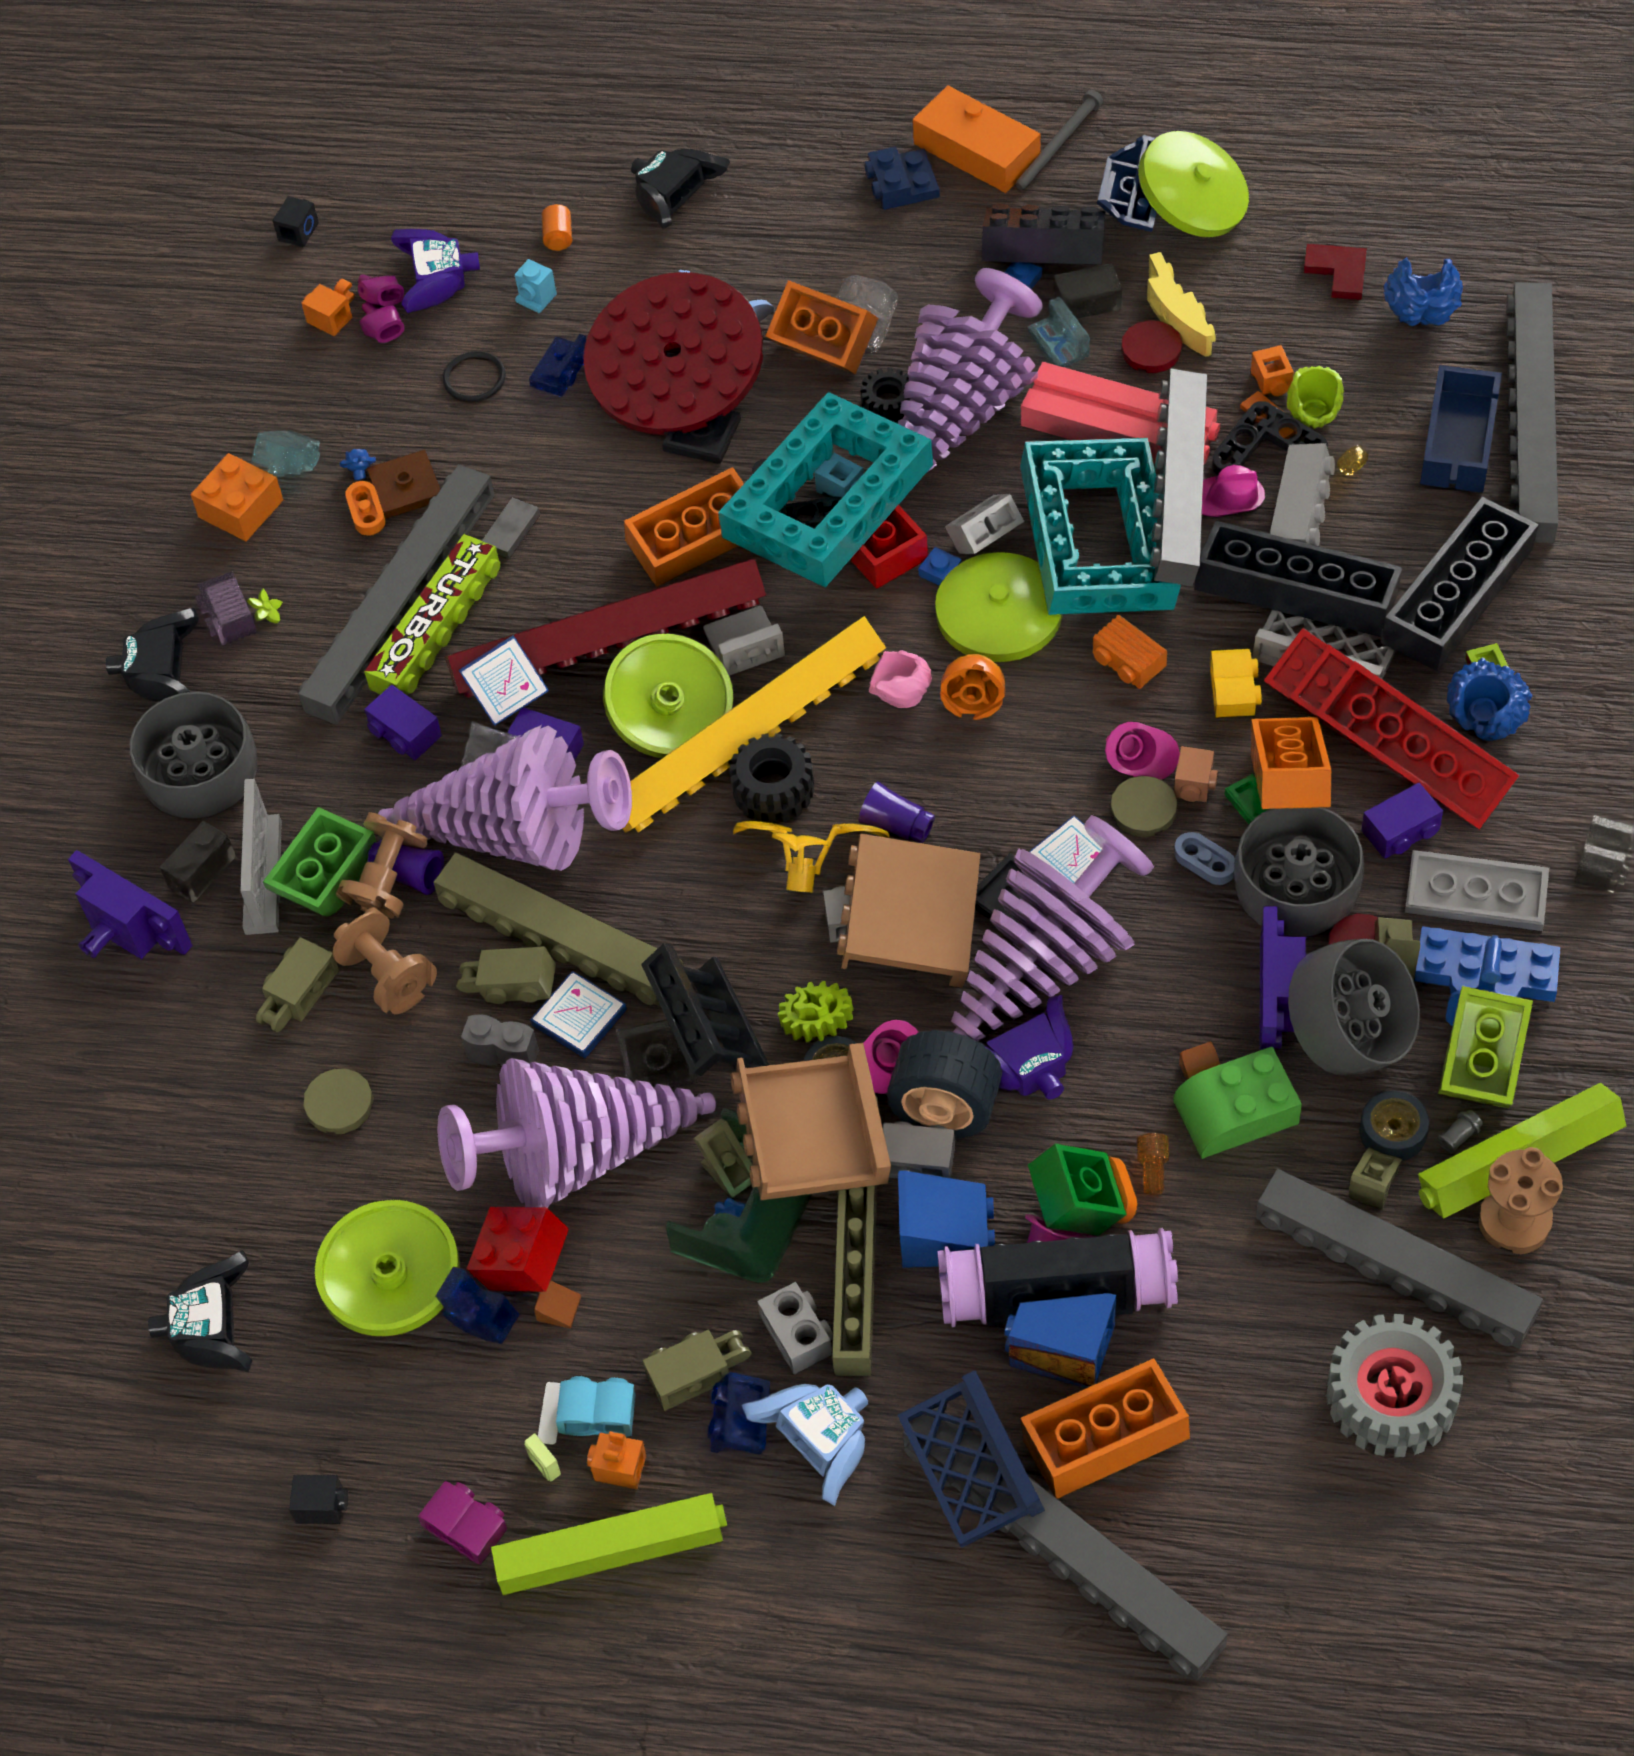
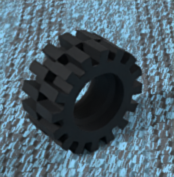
M887 367V372H883L882 368L877 369V375L873 372L869 373L868 379L864 378L860 387L862 408L893 422L896 419H903L904 414H900L901 403L911 399L904 398L905 383L909 382L908 373L903 375V370L897 369L896 373H894L893 367ZM884 393H895L899 395L897 398L892 400H883L878 398L879 395Z

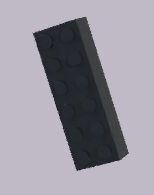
M1481 497L1385 617L1380 642L1438 671L1530 554L1539 524Z
M1215 521L1200 555V567L1196 575L1194 590L1381 637L1385 617L1392 610L1398 595L1402 567Z

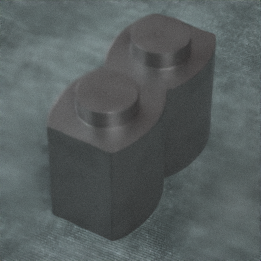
M487 1015L468 1016L461 1035L467 1057L481 1065L500 1064L502 1066L506 1064V1060L511 1058L531 1063L536 1061L539 1052L534 1030L520 1022L500 1023L497 1019Z

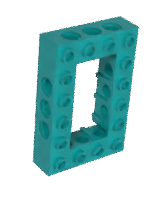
M828 392L718 512L722 538L826 588L933 466L931 439ZM833 444L848 450L852 456L858 455L873 462L815 529L779 512L789 500L792 501L795 498V493L807 480L810 481L813 478V473L825 460L828 461L834 453Z
M1148 438L1025 442L1020 470L1048 614L1174 610L1181 585L1155 581V567L1150 566L1152 549L1156 547V542L1151 541L1153 525L1157 523V518L1153 517L1152 513L1155 499L1158 498L1159 494L1154 493L1156 472ZM1116 487L1132 563L1125 562V565L1100 566L1099 563L1093 564V566L1077 567L1079 552L1078 549L1074 548L1072 538L1074 527L1073 524L1069 523L1067 513L1069 503L1068 499L1064 498L1063 489Z

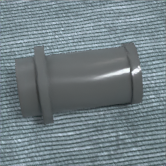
M1468 1109L1466 1112H1459L1457 1114L1458 1119L1442 1134L1437 1136L1439 1144L1448 1153L1454 1154L1468 1138L1480 1133V1127L1483 1125V1122L1472 1110Z

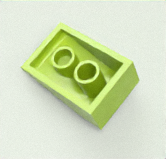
M1462 986L1438 1094L1507 1109L1511 1107L1533 1001Z

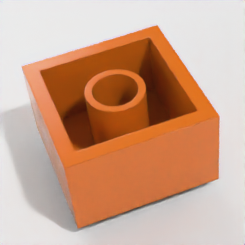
M230 453L218 463L190 494L198 518L245 542L284 500L276 476Z

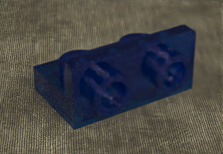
M579 334L575 342L556 336L530 376V387L563 397L568 387L573 386L577 373L582 365H584L586 335Z
M729 1372L718 1383L714 1384L710 1396V1402L714 1405V1412L707 1432L708 1438L711 1439V1452L719 1453L725 1447L759 1455L765 1451L767 1423L748 1420L742 1404L768 1397L770 1393L769 1380Z

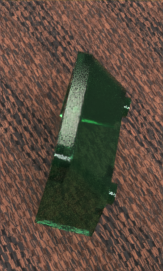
M723 1108L721 1118L727 1121L740 1145L744 1146L743 1135L747 1134L745 1124H739L737 1112ZM754 1187L740 1217L728 1213L715 1214L707 1220L702 1232L668 1221L666 1231L670 1250L672 1253L753 1282L768 1281L775 1275L812 1194L760 1200L758 1187Z

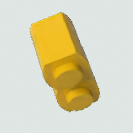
M1250 649L1211 651L1210 675L1215 717L1254 716L1256 705H1261L1262 702L1261 686H1255L1254 678H1258L1257 658H1251Z

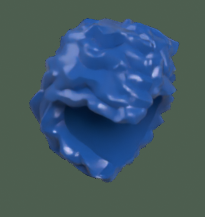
M1405 258L1402 261H1398V267L1388 276V280L1384 284L1386 302H1388L1390 309L1394 311L1395 315L1399 316V321L1408 324V326L1413 327L1419 323L1422 325H1442L1449 321V316L1462 305V280H1460V274L1452 264L1451 259H1444V265L1440 272L1435 275L1429 274L1425 277L1412 274L1411 262L1408 258Z
M1481 658L1478 662L1464 665L1462 670L1453 674L1451 682L1447 686V703L1450 705L1449 715L1463 729L1474 730L1476 736L1485 741L1504 739L1509 734L1516 733L1517 728L1524 722H1527L1531 706L1528 701L1532 699L1533 695L1526 682L1522 681L1520 673L1514 675L1515 671L1513 669L1510 670V667L1495 665L1493 662L1486 661L1485 658Z

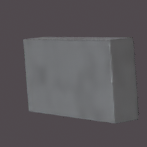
M512 497L482 541L496 546L498 555L509 559L539 517V507Z

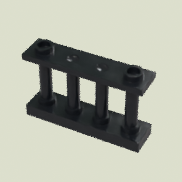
M663 943L641 964L692 1074L702 1076L717 1062L731 1064L736 1071L738 1058H743L745 1068L769 1066L718 957L713 956L698 970L684 967L673 945ZM691 983H694L699 994L695 993ZM704 1010H707L711 1021L707 1019ZM716 1037L720 1038L724 1048H721Z

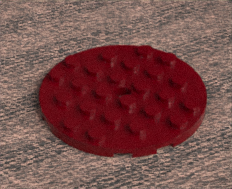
M674 272L654 276L640 281L621 292L598 315L590 329L585 344V376L590 390L600 404V407L618 423L639 432L664 435L665 432L682 430L683 433L694 431L707 426L706 422L721 414L723 416L727 415L751 390L763 361L762 330L751 304L737 289L728 283L709 275L691 272ZM680 347L681 351L677 356H666V350L669 351Z

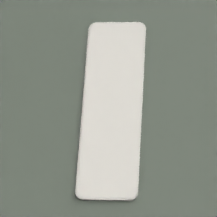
M556 1382L546 1383L538 1430V1438L543 1444H555L557 1440L558 1428L556 1418L560 1383Z

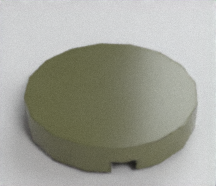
M1138 776L1129 778L1119 784L1112 794V817H1114L1117 826L1122 831L1132 836H1155L1156 832L1161 830L1164 832L1170 828L1176 819L1177 799L1175 793L1166 782L1155 777Z
M332 1069L321 1073L309 1084L304 1093L303 1106L310 1123L319 1131L345 1134L357 1129L367 1121L371 1113L370 1109L374 1097L368 1081L360 1073L350 1069Z

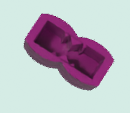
M444 1481L418 1515L420 1524L435 1537L451 1545L473 1562L481 1565L491 1552V1547L497 1544L507 1530L503 1519L504 1513L490 1502H486L483 1505L473 1499L475 1494L462 1483L457 1482L454 1486Z

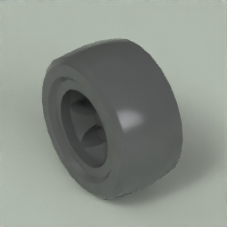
M188 692L165 698L153 705L141 716L130 738V761L137 783L155 807L175 817L194 819L223 812L236 804L244 796L245 779H254L257 772L256 745L246 720L232 703L223 697L211 693ZM215 750H219L222 752L218 756L211 755L212 752ZM202 767L208 768L205 773H197V770ZM176 768H184L181 773L173 774Z
M1324 807L1269 809L1261 813L1244 831L1234 860L1235 889L1239 902L1246 913L1262 926L1263 906H1276L1277 920H1284V935L1311 936L1332 929L1337 922L1347 917L1356 905L1364 879V857L1357 834L1343 818ZM1272 872H1278L1282 877L1272 879L1270 875ZM1315 878H1323L1325 884L1318 885L1313 880ZM1297 885L1303 890L1300 893H1294L1290 890V887Z
M1373 939L1339 941L1307 954L1293 972L1288 999L1290 1020L1303 1050L1323 1070L1336 1075L1369 1073L1401 1060L1410 1051L1416 1040L1419 1028L1420 1009L1418 994L1406 965L1387 945ZM1341 982L1345 985V990L1342 988ZM1337 1005L1341 1008V1014L1338 1012ZM1351 1026L1355 1029L1354 1034L1352 1033Z

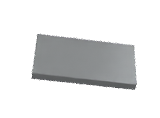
M1413 850L1405 913L1543 931L1549 868Z

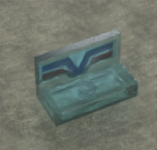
M1060 296L1050 300L1049 318L1028 326L1029 333L1053 365L1066 367L1089 357L1088 333Z

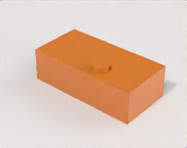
M949 85L913 118L914 145L925 149V151L1004 193H1007L1016 184L1019 177L1041 153V133Z
M733 467L624 521L625 541L656 587L738 546L722 538L718 514L722 507L744 485V482Z
M1318 717L1251 719V759L1262 809L1331 807V766Z
M1154 1358L1020 1418L1023 1441L1056 1499L1190 1439L1189 1416Z

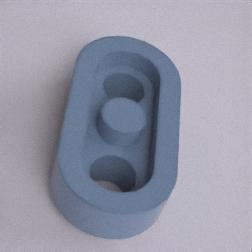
M1187 832L1177 838L1174 855L1179 864L1215 885L1226 884L1234 878L1235 858L1230 852L1199 833ZM1192 851V852H1195L1196 854H1195V855H1188L1187 852ZM1214 869H1222L1223 872H1216Z

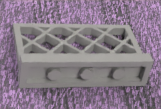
M1272 610L1263 629L1260 628L1255 636L1252 659L1257 658L1259 662L1275 666L1298 635V633H1294L1291 628L1292 626L1304 624L1308 632L1324 643L1325 641L1322 636L1334 633L1339 641L1327 643V645L1329 644L1337 650L1345 649L1349 655L1347 656L1348 658L1358 662L1381 679H1383L1396 650L1389 646L1377 648L1373 641L1381 639V637L1356 631L1359 634L1358 636L1346 638L1342 632L1348 630L1346 628L1328 624V626L1316 629L1312 623L1315 620L1299 616L1285 619L1283 614L1276 610ZM1283 629L1287 636L1274 633L1273 631ZM1365 643L1369 651L1356 653L1352 646ZM1375 658L1380 666L1366 662V660Z
M255 778L245 779L241 894L244 899L243 930L245 935L279 932L280 896L267 890L263 881L281 858L282 821L279 814H267Z

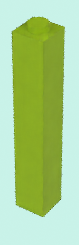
M1599 1083L1419 1173L1418 1176L1422 1188L1419 1190V1196L1422 1203L1427 1209L1432 1208L1444 1219L1491 1195L1488 1188L1489 1170L1491 1165L1501 1155L1513 1150H1525L1526 1148L1533 1147L1541 1150L1545 1157L1555 1163L1626 1127L1621 1098L1602 1083Z
M712 1493L493 1546L491 1550L499 1587L502 1594L507 1595L721 1542L723 1538L720 1528L726 1527L727 1521L723 1504L715 1506Z

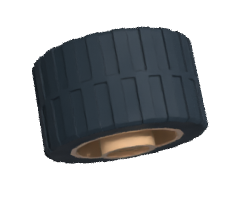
M940 1030L918 1032L916 1035L909 1036L901 1044L886 1094L887 1103L891 1107L892 1112L901 1121L910 1123L913 1126H944L947 1129L954 1130L955 1138L957 1139L977 1135L978 1132H982L989 1124L1002 1077L1001 1064L990 1049H987L982 1043L968 1036Z

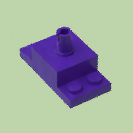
M76 850L70 856L68 861L74 871L72 876L81 886L75 894L93 929L78 944L79 948L86 955L90 954L91 958H96L97 954L110 940L140 959H143L157 942L166 950L171 951L174 949L183 955L193 946L178 910L80 851Z
M1263 906L1260 937L1259 1051L1271 1046L1274 1050L1275 1048L1281 1049L1282 1032H1294L1288 1004L1289 986L1294 970L1306 956V937L1284 936V920H1277L1276 906Z

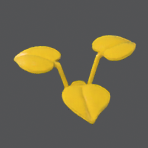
M743 821L736 823L733 829V834L747 829L768 830L772 832V838L783 842L786 859L785 871H788L786 890L813 893L815 874L820 875L821 866L836 835L853 831H864L879 837L890 838L887 831L875 826L862 824L832 825L827 840L807 835L795 836L794 834L787 833L792 832V828L770 822ZM824 845L815 866L813 865V859L804 858L805 846ZM790 848L795 852L798 850V856L793 857V863Z

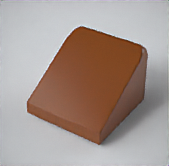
M1212 1042L1201 1044L1180 1053L1179 1065L1186 1080L1199 1072L1221 1065Z
M550 1281L547 1292L539 1293L534 1308L536 1320L571 1329L582 1297L581 1294Z

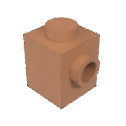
M1181 746L1174 785L1176 798H1182L1190 802H1207L1209 789H1216L1218 770H1213L1214 751Z

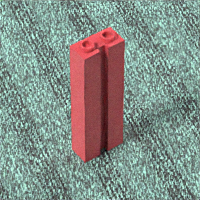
M1042 362L1038 370V378L1034 380L1032 389L1029 388L1021 404V426L1069 440L1148 438L1153 463H1155L1157 452L1161 450V446L1156 445V438L1159 427H1162V422H1157V416L1163 399L1158 398L1159 393ZM1206 407L1204 464H1206L1209 457V444L1211 441L1215 442L1220 431V423H1216L1217 409Z

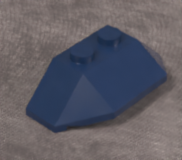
M1142 135L1136 139V142L1126 145L1108 156L1097 204L1122 225L1152 232L1157 212L1144 195L1139 181L1138 168L1143 152L1155 138Z

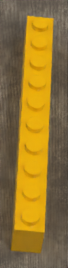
M865 616L630 781L632 809L628 823L625 828H622L626 833L633 828L640 832L654 822L651 815L658 810L665 814L680 803L677 799L679 795L686 791L690 796L706 785L702 779L710 773L717 777L730 768L728 761L734 754H738V748L742 744L747 746L749 739L755 737L758 740L762 734H768L769 737L775 736V733L781 731L778 726L786 719L790 723L794 722L806 713L803 707L813 701L816 706L831 695L828 689L836 683L841 688L856 678L853 671L860 666L867 670L877 663L880 659L877 654L886 649V646Z

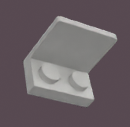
M762 606L703 626L704 633L714 654L722 662L729 676L785 656L783 633L778 623L771 625Z

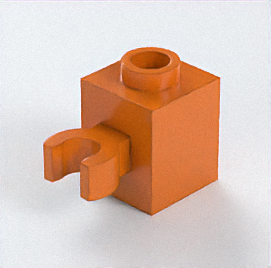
M341 279L336 284L334 291L319 284L301 302L306 322L335 336L353 318L349 303L354 299L355 294L348 291L352 287V283Z
M609 1431V1434L600 1433L597 1444L590 1446L587 1456V1466L591 1468L594 1481L638 1489L647 1456L644 1443L640 1440L626 1438L625 1434L612 1431Z

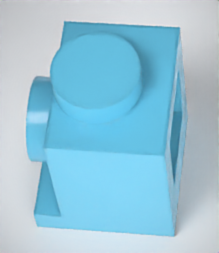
M528 259L515 273L518 296L515 298L516 303L541 313L557 295L552 269Z
M833 453L832 457L828 461L825 460L814 472L816 492L820 494L825 492L832 497L843 498L863 475V467Z

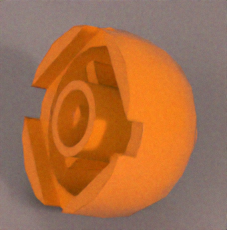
M967 654L958 657L947 666L941 680L940 698L945 708L955 716L962 718V714H975L972 720H980L992 716L1002 706L1005 696L1004 675L1000 667L989 657L980 654Z

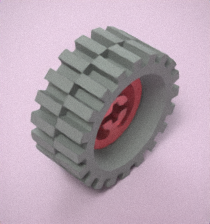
M1384 1314L1373 1317L1371 1327H1368L1365 1320L1355 1325L1354 1335L1347 1331L1341 1338L1340 1347L1336 1345L1333 1352L1327 1382V1405L1332 1404L1330 1415L1334 1423L1342 1420L1341 1433L1348 1438L1354 1432L1357 1435L1356 1446L1365 1450L1368 1443L1376 1445L1374 1454L1380 1456L1385 1455L1386 1448L1394 1449L1395 1457H1405L1407 1447H1412L1416 1455L1425 1451L1427 1440L1432 1446L1436 1445L1441 1440L1443 1431L1447 1433L1452 1426L1463 1387V1375H1460L1462 1365L1459 1357L1452 1358L1454 1346L1451 1342L1447 1340L1440 1344L1441 1332L1434 1326L1429 1332L1422 1330L1424 1321L1414 1317L1412 1325L1403 1323V1314H1394L1392 1322L1385 1323ZM1387 1370H1392L1390 1377V1384L1392 1387H1387L1389 1381V1375L1387 1373ZM1381 1372L1376 1383L1368 1382L1373 1375ZM1395 1391H1400L1398 1396V1404L1400 1408H1395L1397 1400V1395ZM1417 1395L1419 1397L1413 1404L1405 1407L1409 1396Z

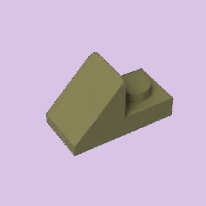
M1378 917L1374 923L1375 940L1387 945L1400 957L1414 982L1421 944L1420 941L1413 940L1412 920Z
M718 1120L693 1138L705 1158L701 1161L702 1166L729 1197H735L751 1185L749 1167L753 1165L748 1156L745 1155V1151L726 1120Z
M1368 1147L1352 1173L1349 1198L1378 1209H1383L1390 1185L1399 1171L1402 1159L1383 1154Z

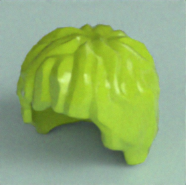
M1311 366L1310 368L1304 367L1296 371L1287 391V409L1290 410L1293 418L1314 429L1317 427L1322 428L1324 425L1332 422L1343 403L1344 387L1342 378L1335 370H1331L1329 367Z

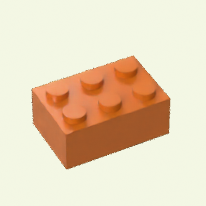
M788 280L765 337L780 346L856 374L878 317L866 309Z

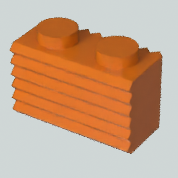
M1117 615L1115 619L1108 622L1107 626H1104L1093 637V655L1095 659L1103 666L1108 665L1112 667L1114 671H1117L1122 681L1127 684L1132 683V685H1136L1137 689H1141L1167 666V650L1120 615Z

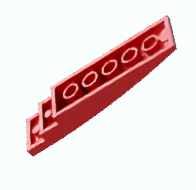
M1304 628L1301 629L1264 679V682L1313 717H1318V720L1410 784L1415 785L1420 782L1435 801L1478 830L1481 829L1520 776L1356 661H1352Z

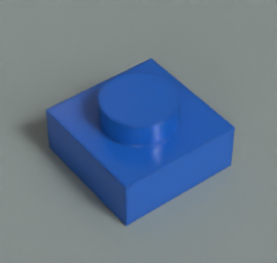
M1012 262L1004 273L1016 278L1032 290L1042 277V268L1028 262Z
M934 547L918 568L919 576L940 586L948 573L962 563V559Z

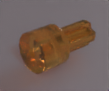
M1158 1133L1140 1135L1137 1137V1161L1143 1164L1144 1192L1147 1195H1160L1164 1191V1163L1169 1161V1138L1167 1135Z

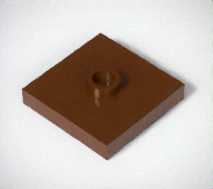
M425 449L367 468L385 519L427 506L432 497L437 496L441 490Z

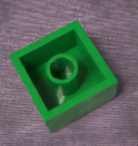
M1054 1144L1028 1164L1032 1183L1047 1228L1099 1236L1127 1215L1106 1152Z

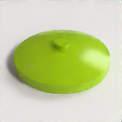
M1173 131L1155 138L1143 152L1138 168L1141 188L1154 210L1174 227L1195 236L1217 237L1230 232L1244 217L1249 203L1246 180L1231 156L1214 142L1194 133Z
M986 553L960 563L941 582L935 601L937 624L945 639L965 655L980 654L989 657L994 662L1014 661L1036 653L1055 636L1063 614H1048L1039 563L1026 556L1014 553Z
M655 634L632 642L615 657L604 682L603 702L610 724L627 744L646 755L663 758L730 711L733 706V689L724 665L707 647L681 635Z
M384 1200L353 1210L331 1228L324 1238L316 1257L315 1280L325 1307L342 1325L365 1335L394 1336L412 1331L424 1325L444 1308L457 1285L460 1259L450 1229L433 1211L409 1201Z

